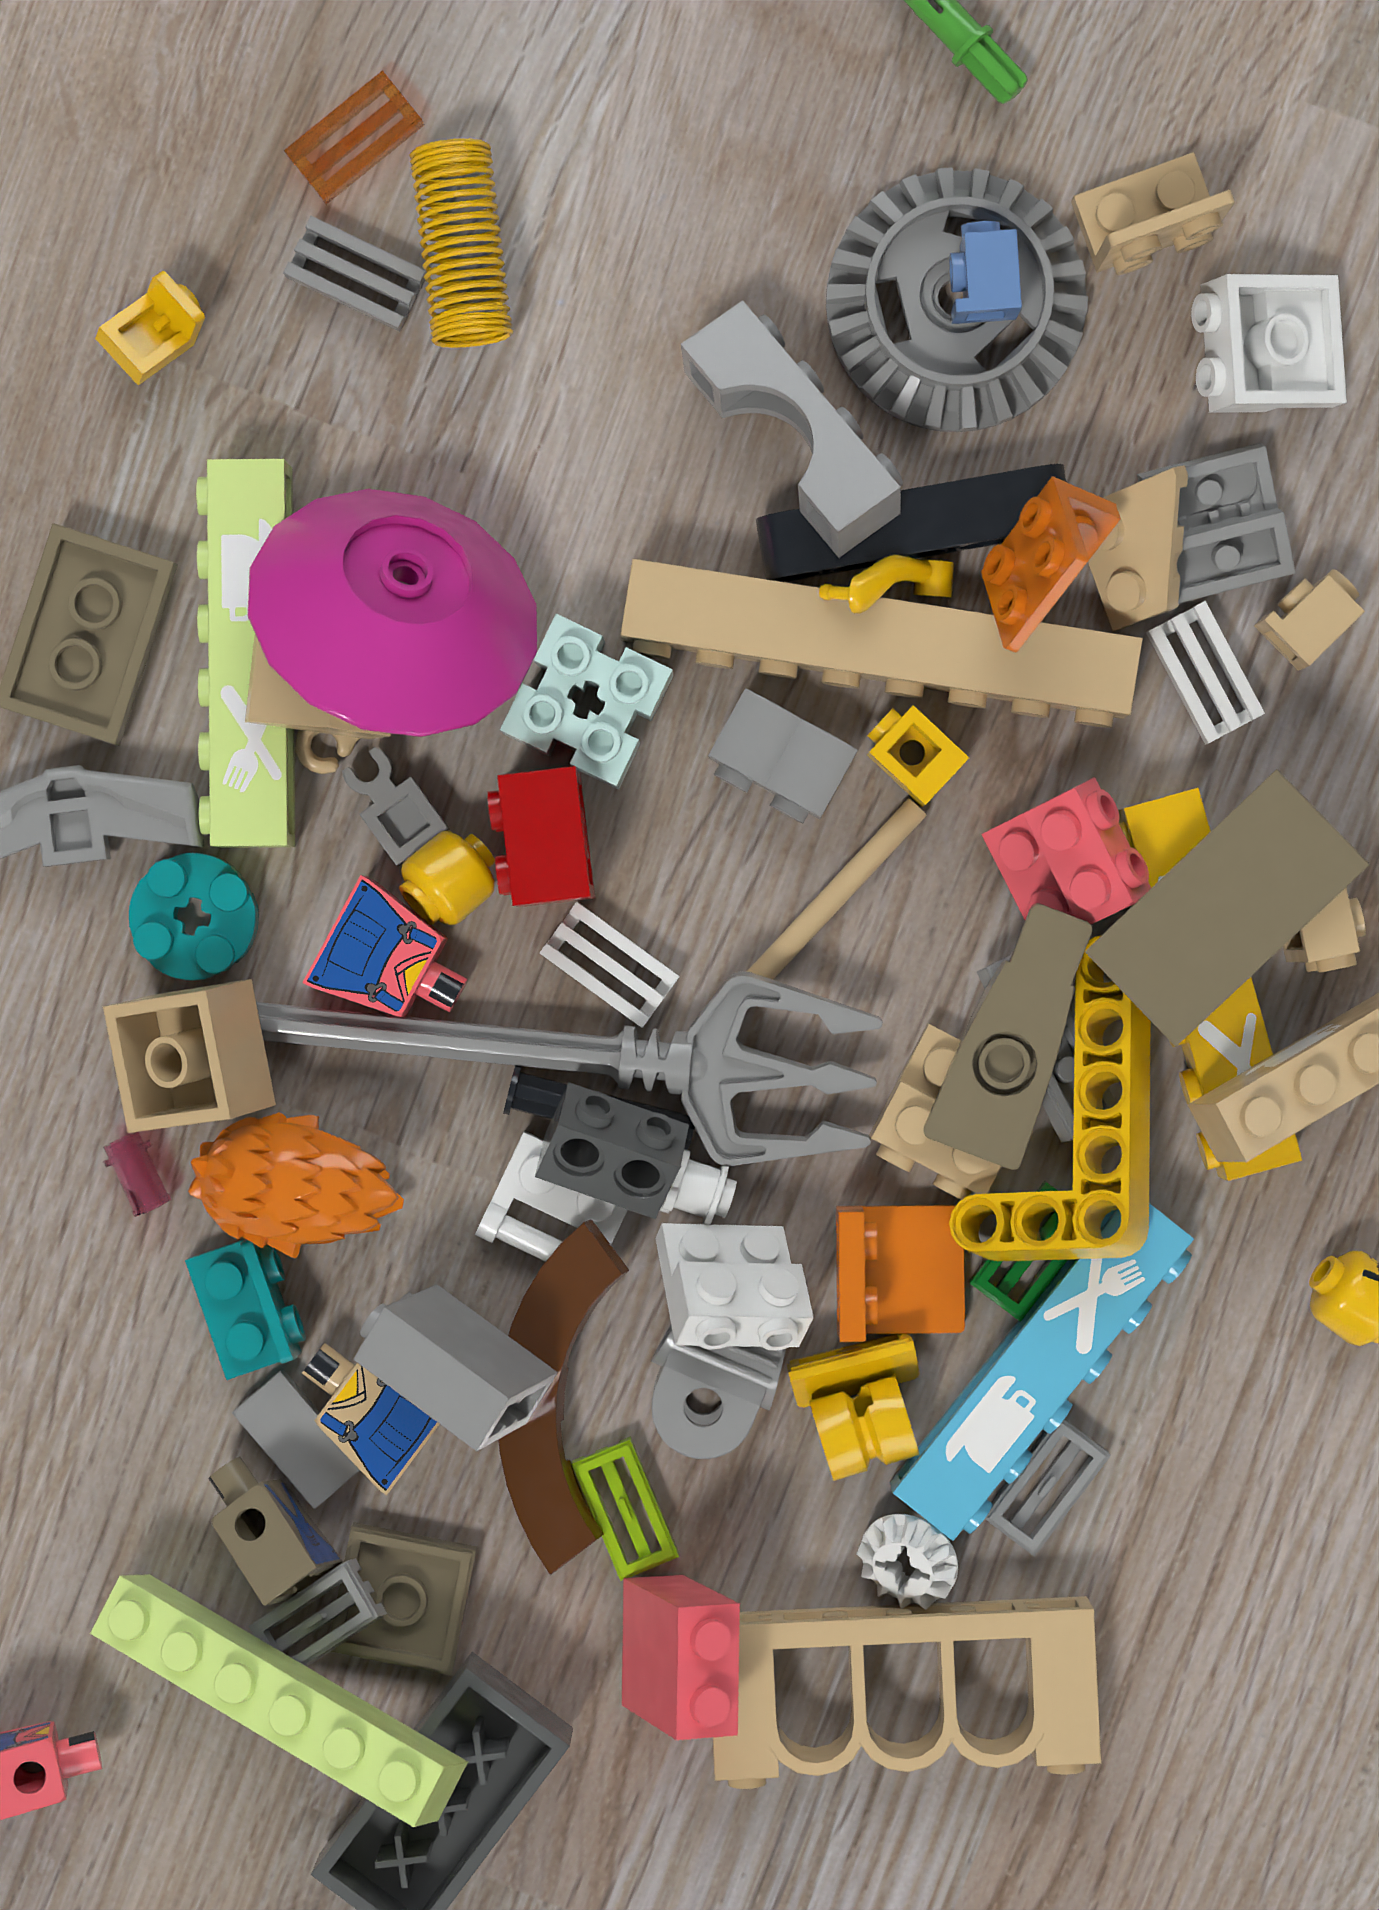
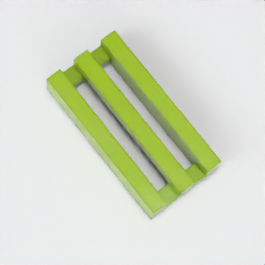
M631 1436L620 1440L619 1443L613 1446H606L596 1450L595 1453L589 1456H582L572 1460L573 1469L593 1517L604 1533L602 1538L620 1581L623 1578H630L679 1557L678 1548ZM624 1457L662 1548L653 1553L614 1463V1460ZM599 1466L602 1467L639 1556L638 1559L631 1562L627 1560L590 1471Z

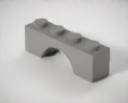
M742 300L681 343L684 373L722 418L745 413L766 414L785 421L803 436L810 447L812 458L798 484L800 512L840 558L901 514L902 478L887 456L882 453L874 456L861 441L863 439L862 430L851 413L842 406L835 410L823 396V385L812 367L803 360L796 364L784 350V339L773 321L764 314L757 318Z

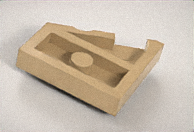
M1185 465L1173 467L1103 497L1116 504L1121 520L1089 559L1088 564L1113 631L1127 628L1178 607L1180 575L1177 571V560L1183 548L1184 526L1177 525L1180 488L1187 487L1188 473Z

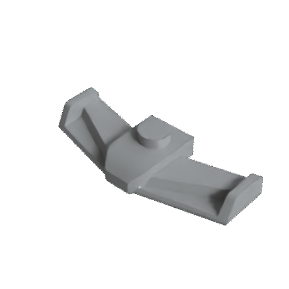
M77 765L45 769L43 774L0 791V859L40 844L43 867L109 860L111 856L108 836L204 847V835L201 834L199 826V798L193 783L90 771Z

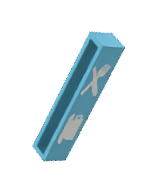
M1149 1203V1231L1147 1240L1136 1253L1123 1258L1068 1259L1022 1321H1018L920 1443L918 1446L920 1455L908 1458L889 1482L892 1493L952 1541L955 1540L963 1529L969 1534L975 1531L993 1506V1503L987 1498L1002 1479L1011 1484L1023 1472L1033 1455L1027 1448L1042 1429L1048 1434L1052 1433L1068 1415L1073 1404L1067 1398L1083 1379L1090 1384L1105 1369L1112 1358V1353L1107 1348L1123 1329L1126 1333L1130 1334L1145 1319L1152 1307V1303L1146 1300L1161 1280L1170 1284L1187 1266L1192 1254L1186 1249L1194 1238ZM1119 1209L1112 1210L1102 1220L1100 1230L1103 1239L1110 1238L1119 1229L1121 1224Z

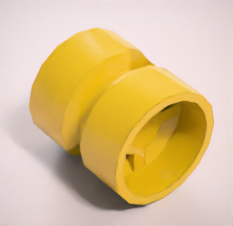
M895 1375L862 1384L858 1396L853 1398L842 1390L809 1401L833 1481L868 1471L870 1460L878 1458L885 1465L920 1455Z

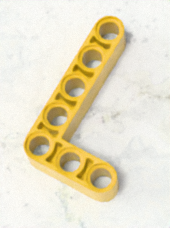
M1102 935L1090 939L1085 951ZM1085 951L1075 974L1073 1190L975 1194L967 1196L958 1202L951 1213L949 1222L952 1237L965 1250L988 1260L1031 1261L1123 1258L1136 1253L1147 1240L1149 1231L1151 1021L1113 981L1104 983V971ZM1122 1019L1123 1030L1121 1036L1113 1044L1104 1046L1103 1034L1105 1029L1112 1022ZM1121 1082L1123 1091L1120 1100L1112 1108L1104 1110L1102 1106L1104 1092L1112 1084ZM1120 1145L1122 1151L1121 1162L1112 1172L1103 1174L1101 1167L1103 1156L1110 1148ZM1119 1209L1121 1214L1119 1229L1110 1238L1103 1239L1100 1230L1102 1220L1112 1210ZM1056 1211L1059 1219L1057 1230L1047 1240H1041L1039 1234L1040 1223L1045 1216ZM995 1214L997 1220L996 1231L987 1241L981 1242L979 1238L980 1225L986 1217Z

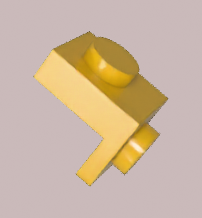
M161 271L152 277L147 293L99 327L95 339L139 386L194 346L205 320V315L201 311L200 304L195 295L186 286L177 284L165 271Z

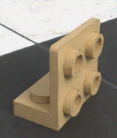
M1193 152L1073 196L1071 203L1096 272L1114 267L1117 275H1123L1153 262L1151 254L1174 245L1177 253H1184L1209 243L1213 240L1211 232L1223 226L1222 221L1235 201L1231 190L1210 197Z

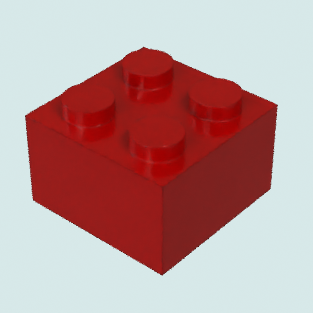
M576 766L497 775L499 790L488 791L487 797L491 828L496 830V832H504L506 855L495 856L499 894H504V896L511 895L512 906L516 907L595 899L580 771Z

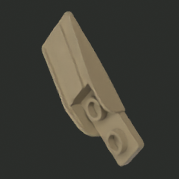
M1040 903L1031 906L1010 961L1004 960L997 968L971 1015L924 1125V1134L927 1138L1011 1170L1020 1167L1054 1069L1075 988L1071 984L1092 934V926L1089 922Z

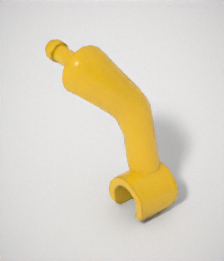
M890 555L879 560L860 574L855 575L849 587L832 586V584L821 585L819 596L823 600H848L851 612L854 614L865 612L894 583L900 581L914 582L913 595L952 597L954 563Z

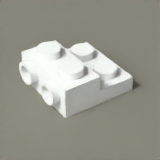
M1226 274L1200 285L1201 293L1194 299L1191 317L1195 330L1204 333L1205 358L1199 362L1196 370V386L1202 396L1208 397L1209 413L1267 412L1276 408L1336 407L1347 403L1338 275Z
M661 1224L655 1239L675 1345L701 1346L711 1350L727 1346L763 1347L767 1350H782L800 1346L814 1317L802 1264H791L783 1226Z

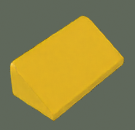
M892 1334L790 1360L789 1364H787L795 1400L799 1407L810 1406V1400L842 1390L849 1396L859 1393L862 1384L895 1375L898 1384L915 1380L920 1375L916 1350L910 1334Z

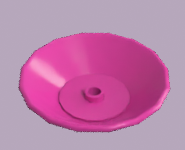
M364 489L317 498L272 528L249 568L248 619L268 664L309 705L362 730L424 737L475 725L516 695L537 654V604L514 557L476 521L424 496Z

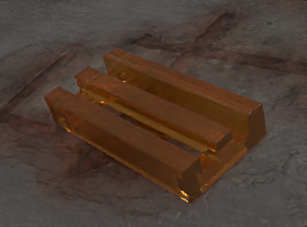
M382 70L287 147L284 152L327 205L424 126V122ZM383 93L390 100L312 164L307 160L306 156ZM400 113L403 116V119L329 179L324 181L321 177L396 115Z

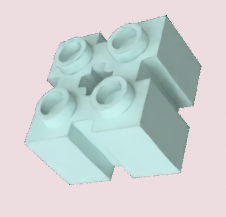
M555 614L534 658L536 665L546 670L537 690L522 683L500 731L504 735L548 756H551L557 743L576 751L570 762L571 766H576L579 771L619 790L640 746L639 739L628 734L637 714L652 721L674 676L673 669L627 647L619 661L600 653L605 644L602 635ZM587 686L598 688V699L605 704L603 710L599 715L590 711L587 719L575 716L577 705L571 700L577 690L585 693Z

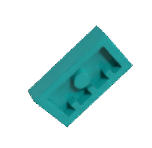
M242 1239L185 1260L226 1380L279 1362L283 1364L295 1360L302 1353L299 1342L306 1340L305 1329L294 1304L285 1306L277 1282L285 1280V1273L277 1249L269 1245L261 1248L247 1239Z

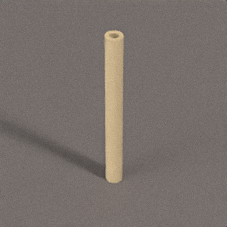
M908 798L746 972H752L774 980L927 816L925 812Z

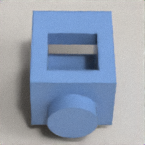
M977 221L962 225L960 252L950 253L951 291L952 293L963 292V298L955 299L952 307V324L1016 320L1022 308L1017 229L1000 230V223L996 221Z

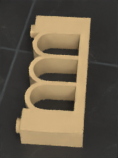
M1087 1596L933 1603L926 1610L919 1604H909L902 1609L900 1605L740 1612L738 1735L713 1737L715 1781L728 1780L729 1787L736 1789L758 1788L766 1785V1778H779L778 1760L800 1774L820 1776L837 1772L855 1758L861 1746L875 1762L887 1769L904 1772L927 1768L945 1754L951 1742L962 1756L977 1765L994 1768L1017 1764L1031 1753L1036 1766H1047V1771L1053 1774H1077L1085 1771V1764L1101 1763L1094 1608ZM1025 1638L1028 1684L1026 1716L1020 1726L1005 1737L993 1740L978 1738L966 1731L957 1720L953 1641ZM937 1642L940 1699L938 1719L930 1732L917 1741L904 1744L889 1742L877 1735L867 1722L863 1645ZM848 1646L851 1691L849 1724L843 1734L828 1745L816 1748L801 1746L789 1739L778 1723L775 1701L773 1649Z

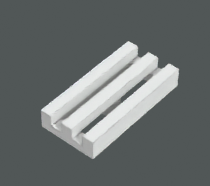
M1206 601L1146 632L1205 745L1265 714ZM1195 621L1200 626L1243 708V711L1237 714L1189 625ZM1174 632L1179 636L1223 720L1215 726L1212 724L1166 637Z
M579 902L575 903L548 943L540 951L541 955L641 1028H643L680 977ZM581 920L661 978L662 980L658 986L653 989L576 933L573 929ZM567 941L645 998L647 1001L642 1008L638 1009L561 953L559 948Z

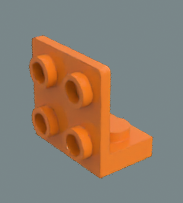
M1052 476L1039 495L1032 497L1025 504L1018 523L1001 545L999 544L992 548L981 570L1003 648L1015 653L1020 650L1121 520L1115 503Z
M956 1205L836 1206L837 1334L840 1342H866V1334L961 1333L964 1331V1248L955 1242L949 1225L951 1213Z

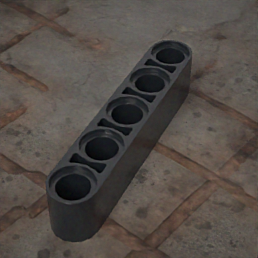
M1042 465L901 490V514L840 558L800 512V508L758 517L755 520L766 580L787 582L868 568L890 555L919 559L1002 544L1018 523L1025 504L1032 497L1039 495L1052 476L1067 482L1064 465Z

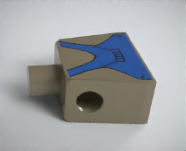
M241 1457L226 1463L208 1478L227 1506L211 1519L212 1525L264 1606L289 1600L343 1562L281 1479L258 1483ZM260 1512L264 1515L266 1521L264 1532L261 1531L258 1525Z

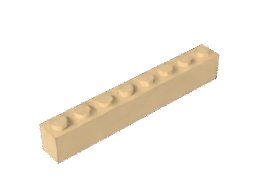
M632 559L621 639L625 642H632L633 651L646 657L670 659L671 649L696 652L695 663L710 667L733 669L734 659L760 662L758 673L774 677L796 679L799 668L823 672L822 683L845 688H859L860 680L863 678L886 682L885 693L903 697L923 698L924 688L949 692L948 703L967 707L986 708L987 698L1012 702V713L1031 717L1049 718L1050 708L1075 711V723L1096 727L1112 728L1114 718L1124 719L1131 715L1143 638L1040 622L1020 650L1015 653L1003 648L994 615L882 597L865 612L854 614L851 612L848 600H823L819 596L820 588Z

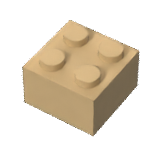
M252 979L149 995L103 1007L128 1133L227 1120L276 1105Z

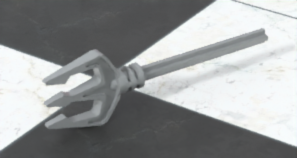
M739 971L729 976L690 1025L688 1032L675 1031L671 1043L661 1042L658 1029H653L649 1041L639 1040L636 1027L625 1026L624 1030L618 1035L606 1037L256 1002L263 1041L606 1074L615 1079L620 1089H629L633 1077L643 1078L646 1091L650 1092L655 1079L665 1080L670 1094L682 1095L681 1101L710 1157L720 1165H743L865 1148L871 1144V1138L868 1134L824 1120L806 1137L742 1132L736 1127L732 1098L738 1092L812 1085L826 1094L871 1088L877 1084L875 1077L833 1061L812 1067L744 1046L738 1038V1033L747 1009L753 1006L818 1014L832 1034L880 1029L883 1024L879 1016L752 972Z

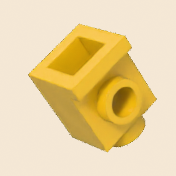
M914 705L903 716L892 708L867 735L876 744L867 756L904 789L921 808L932 799L969 759L958 746ZM916 742L922 747L923 759L919 764L907 765L902 761L900 748L904 743Z

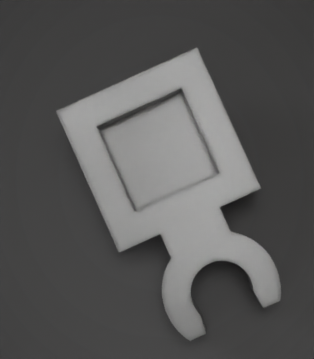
M374 747L369 751L379 766V773L374 780L362 782L350 767L344 769L342 773L346 784L352 790L368 795L374 802V804L359 815L395 865L400 866L409 856L442 831H449L450 828L414 778L409 777L398 786L392 781L393 765L390 758L383 751Z

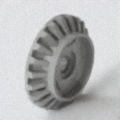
M953 167L937 169L933 173L921 176L915 174L902 179L898 185L886 192H880L871 199L869 205L857 217H854L847 227L838 248H836L831 262L826 289V314L831 341L840 363L853 383L872 403L899 420L920 428L940 432H968L994 427L1014 419L1042 400L1058 383L1073 359L1083 335L1082 332L1088 307V296H1086L1085 287L1086 273L1083 260L1079 259L1073 244V236L1067 226L1063 227L1053 214V208L1042 198L1038 200L1024 190V185L1011 178L1007 181L990 175V171L974 168L972 171H955ZM962 217L980 221H996L1000 223V230L1017 229L1022 308L1018 316L1034 331L996 368L986 371L975 357L1014 320L952 324L951 315L945 313L940 307L938 294L945 285L950 283L949 255L950 253L960 252L962 241L960 236L943 232L947 218ZM891 280H896L910 340L895 344L888 337L875 285Z

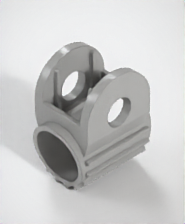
M670 1325L651 1359V1362L661 1366L655 1380L651 1406L653 1422L661 1438L676 1452L695 1459L717 1458L734 1450L748 1435L759 1408L770 1411L786 1349L767 1350L763 1347L727 1346L711 1350L701 1346L675 1345L672 1326ZM707 1388L716 1392L722 1402L715 1410L708 1413H700L688 1405L686 1398L696 1389Z

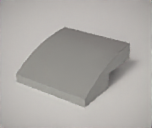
M1257 443L1137 474L1138 482L1173 467L1184 465L1188 473L1187 487L1180 488L1177 525L1184 526L1182 552L1177 560V571L1180 575L1178 603L1296 574L1285 515L1277 506L1265 445Z

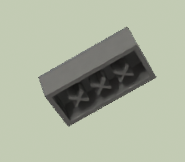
M471 1652L413 1729L468 1761L439 1820L412 1827L362 1797L320 1852L310 1875L356 1910H447L568 1750L573 1727L474 1652Z

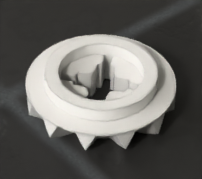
M892 1514L877 1519L866 1530L856 1553L863 1561L861 1577L872 1579L877 1584L878 1597L888 1593L898 1598L901 1609L911 1603H918L926 1610L936 1600L940 1598L945 1599L956 1582L958 1575L957 1556L948 1538L928 1521L913 1515ZM905 1546L907 1547V1556L910 1557V1565L916 1568L910 1577L902 1572V1563L897 1561Z

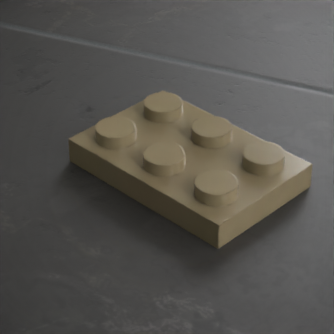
M52 523L0 684V707L120 746L178 565L175 562Z

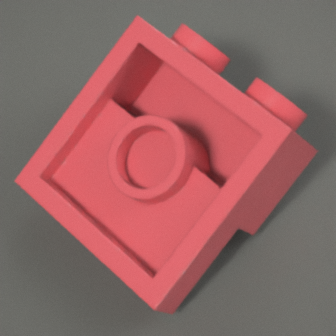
M1095 777L981 834L1024 920H1026L1031 906L1040 903L1085 920L1091 925L1134 905L1151 889L1148 883L1149 872L1141 854L1136 849L1130 847L1119 825L1120 818L1116 803L1108 792L1100 788Z

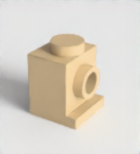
M1332 569L1314 585L1306 578L1299 582L1277 604L1285 613L1281 618L1272 611L1262 617L1254 626L1300 671L1310 666L1365 611L1355 602L1360 595L1354 585L1340 572Z

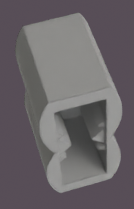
M745 688L708 757L719 764L714 773L716 777L746 793L749 791L752 783L775 795L770 803L771 807L803 824L808 814L821 820L858 750Z

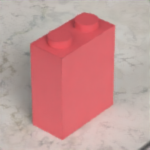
M685 1575L623 1578L622 1706L675 1740L737 1736L740 1603Z

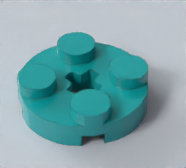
M184 853L156 862L149 869L148 873L140 879L130 901L129 928L133 935V944L136 951L146 958L155 969L178 979H208L229 970L249 952L258 931V904L254 894L251 893L248 883L233 865L211 855ZM197 898L202 900L201 910L211 914V921L209 926H198L193 936L184 932L185 923L177 919V913L180 907H188L191 899Z

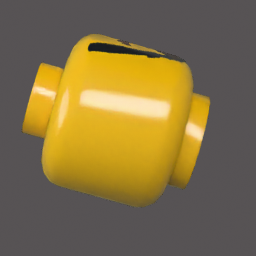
M1356 1250L1349 1251L1338 1258L1334 1256L1326 1257L1315 1268L1309 1280V1286L1313 1288L1310 1298V1310L1313 1316L1351 1345L1363 1346L1371 1342L1379 1344V1262L1366 1252Z

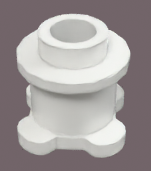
M684 1149L681 1168L660 1211L668 1214L669 1211L676 1208L703 1217V1224H711L714 1215L725 1218L737 1181L726 1178L729 1166L721 1165L718 1169L690 1160L691 1151Z

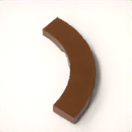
M592 1219L583 1222L570 1234L540 1268L521 1301L508 1334L511 1339L558 1372L527 1424L498 1439L506 1485L517 1517L532 1548L550 1575L604 1535L582 1497L570 1460L565 1458L561 1431V1421L564 1420L565 1388L569 1369L567 1363L578 1333L582 1332L597 1304L611 1287L630 1271Z

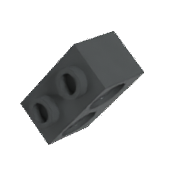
M568 1082L545 1133L535 1177L656 1219L681 1168L689 1124Z

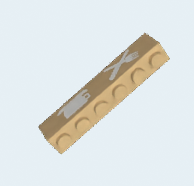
M1379 993L1188 1104L1218 1162H1248L1379 1084Z

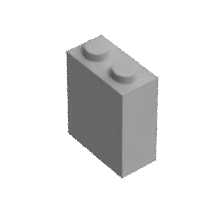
M438 1284L415 1294L408 1292L399 1301L387 1306L380 1304L376 1307L360 1330V1335L365 1340L353 1359L476 1451L527 1424L558 1373Z

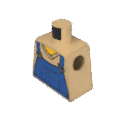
M324 1343L302 1372L304 1376L332 1396L314 1421L377 1489L387 1496L440 1424L359 1363L354 1365L328 1344Z

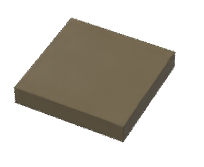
M353 1522L344 1562L357 1559L362 1568L358 1572L363 1582H370L375 1591L370 1594L375 1604L381 1603L387 1614L330 1652L452 1675L477 1546ZM344 1582L339 1586L337 1599L349 1592ZM356 1604L333 1619L331 1632L361 1613Z

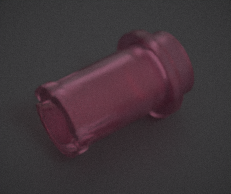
M139 1132L130 1133L103 1147L108 1156L103 1163L105 1167L112 1165L133 1209L134 1217L154 1210L172 1200L147 1150L152 1144L150 1140L143 1141Z

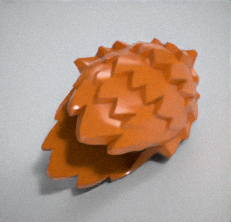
M278 1112L260 1119L255 1117L244 1118L223 1129L214 1142H202L200 1144V1157L191 1160L196 1177L192 1181L188 1193L202 1201L206 1212L222 1230L237 1240L243 1237L261 1248L268 1244L291 1258H297L301 1244H327L345 1239L344 1235L379 1231L381 1224L378 1218L403 1208L404 1199L386 1181V1179H389L390 1173L385 1170V1164L375 1156L362 1150L358 1145L319 1130V1116L316 1115L286 1118L284 1114Z

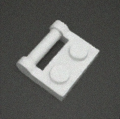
M524 1131L475 1235L491 1243L497 1238L546 1262L563 1241L506 1215L515 1198L576 1228L583 1222L592 1219L608 1242L612 1244L628 1209L536 1178L535 1173L544 1139Z

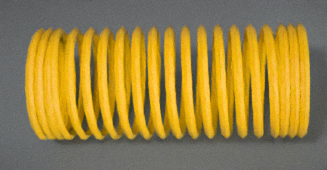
M458 138L434 141L416 147L409 154L412 165L410 167L412 170L411 175L416 181L413 184V188L418 192L414 198L419 203L415 208L417 213L420 214L417 222L422 226L418 232L423 237L419 242L421 247L424 248L421 256L426 260L422 265L423 269L427 271L424 279L429 283L425 290L430 294L426 300L431 305L428 313L433 317L429 321L430 329L432 330L430 334L433 337L431 341L440 347L460 348L487 345L506 340L513 334L511 329L513 326L510 323L512 319L507 315L510 307L503 304L509 299L507 294L502 293L508 287L506 283L501 281L506 277V273L499 270L505 265L504 261L499 259L504 252L501 248L497 247L502 243V239L495 236L501 229L495 224L500 218L497 214L493 213L497 210L498 205L492 202L497 195L491 190L495 186V182L489 179L494 174V171L489 168L493 163L490 151L491 146L479 139ZM476 172L486 173L477 177L456 178L450 180H432L433 178L462 176ZM421 183H422V184H425V185H428V186H426V187H424V188H420V187H419V185H420ZM474 183L488 184L486 186L474 189H461L455 191H432L448 186H461ZM422 195H424V196H431V197H428V198H426V199H424V200L421 199V196H422ZM488 195V197L477 200L452 203L435 202L452 197ZM422 207H430L431 209L424 211ZM490 207L474 212L438 214V212L456 208ZM424 218H430V219H433V220H431V221H429V222H424L423 219H424ZM491 218L471 224L438 225L461 219ZM426 229L436 230L429 234L425 233ZM466 230H492L485 233L474 235L441 236L448 233ZM428 240L436 241V243L431 245L426 244ZM494 241L470 247H444L463 242ZM429 252L438 253L434 256H428ZM494 252L493 254L473 258L444 259L468 253ZM431 263L441 264L434 268L429 267ZM495 264L476 269L447 270L466 265ZM433 274L441 275V277H438L436 279L430 278V276ZM497 275L479 280L450 281L470 276ZM433 286L443 287L436 291L432 289ZM477 287H496L474 292H453ZM436 297L446 298L439 302L433 301ZM499 298L478 303L453 304L473 299ZM438 308L447 309L446 311H443L441 313L434 312V310ZM479 310H497V311H493V312H474V313L460 314V313L471 312V311H479Z

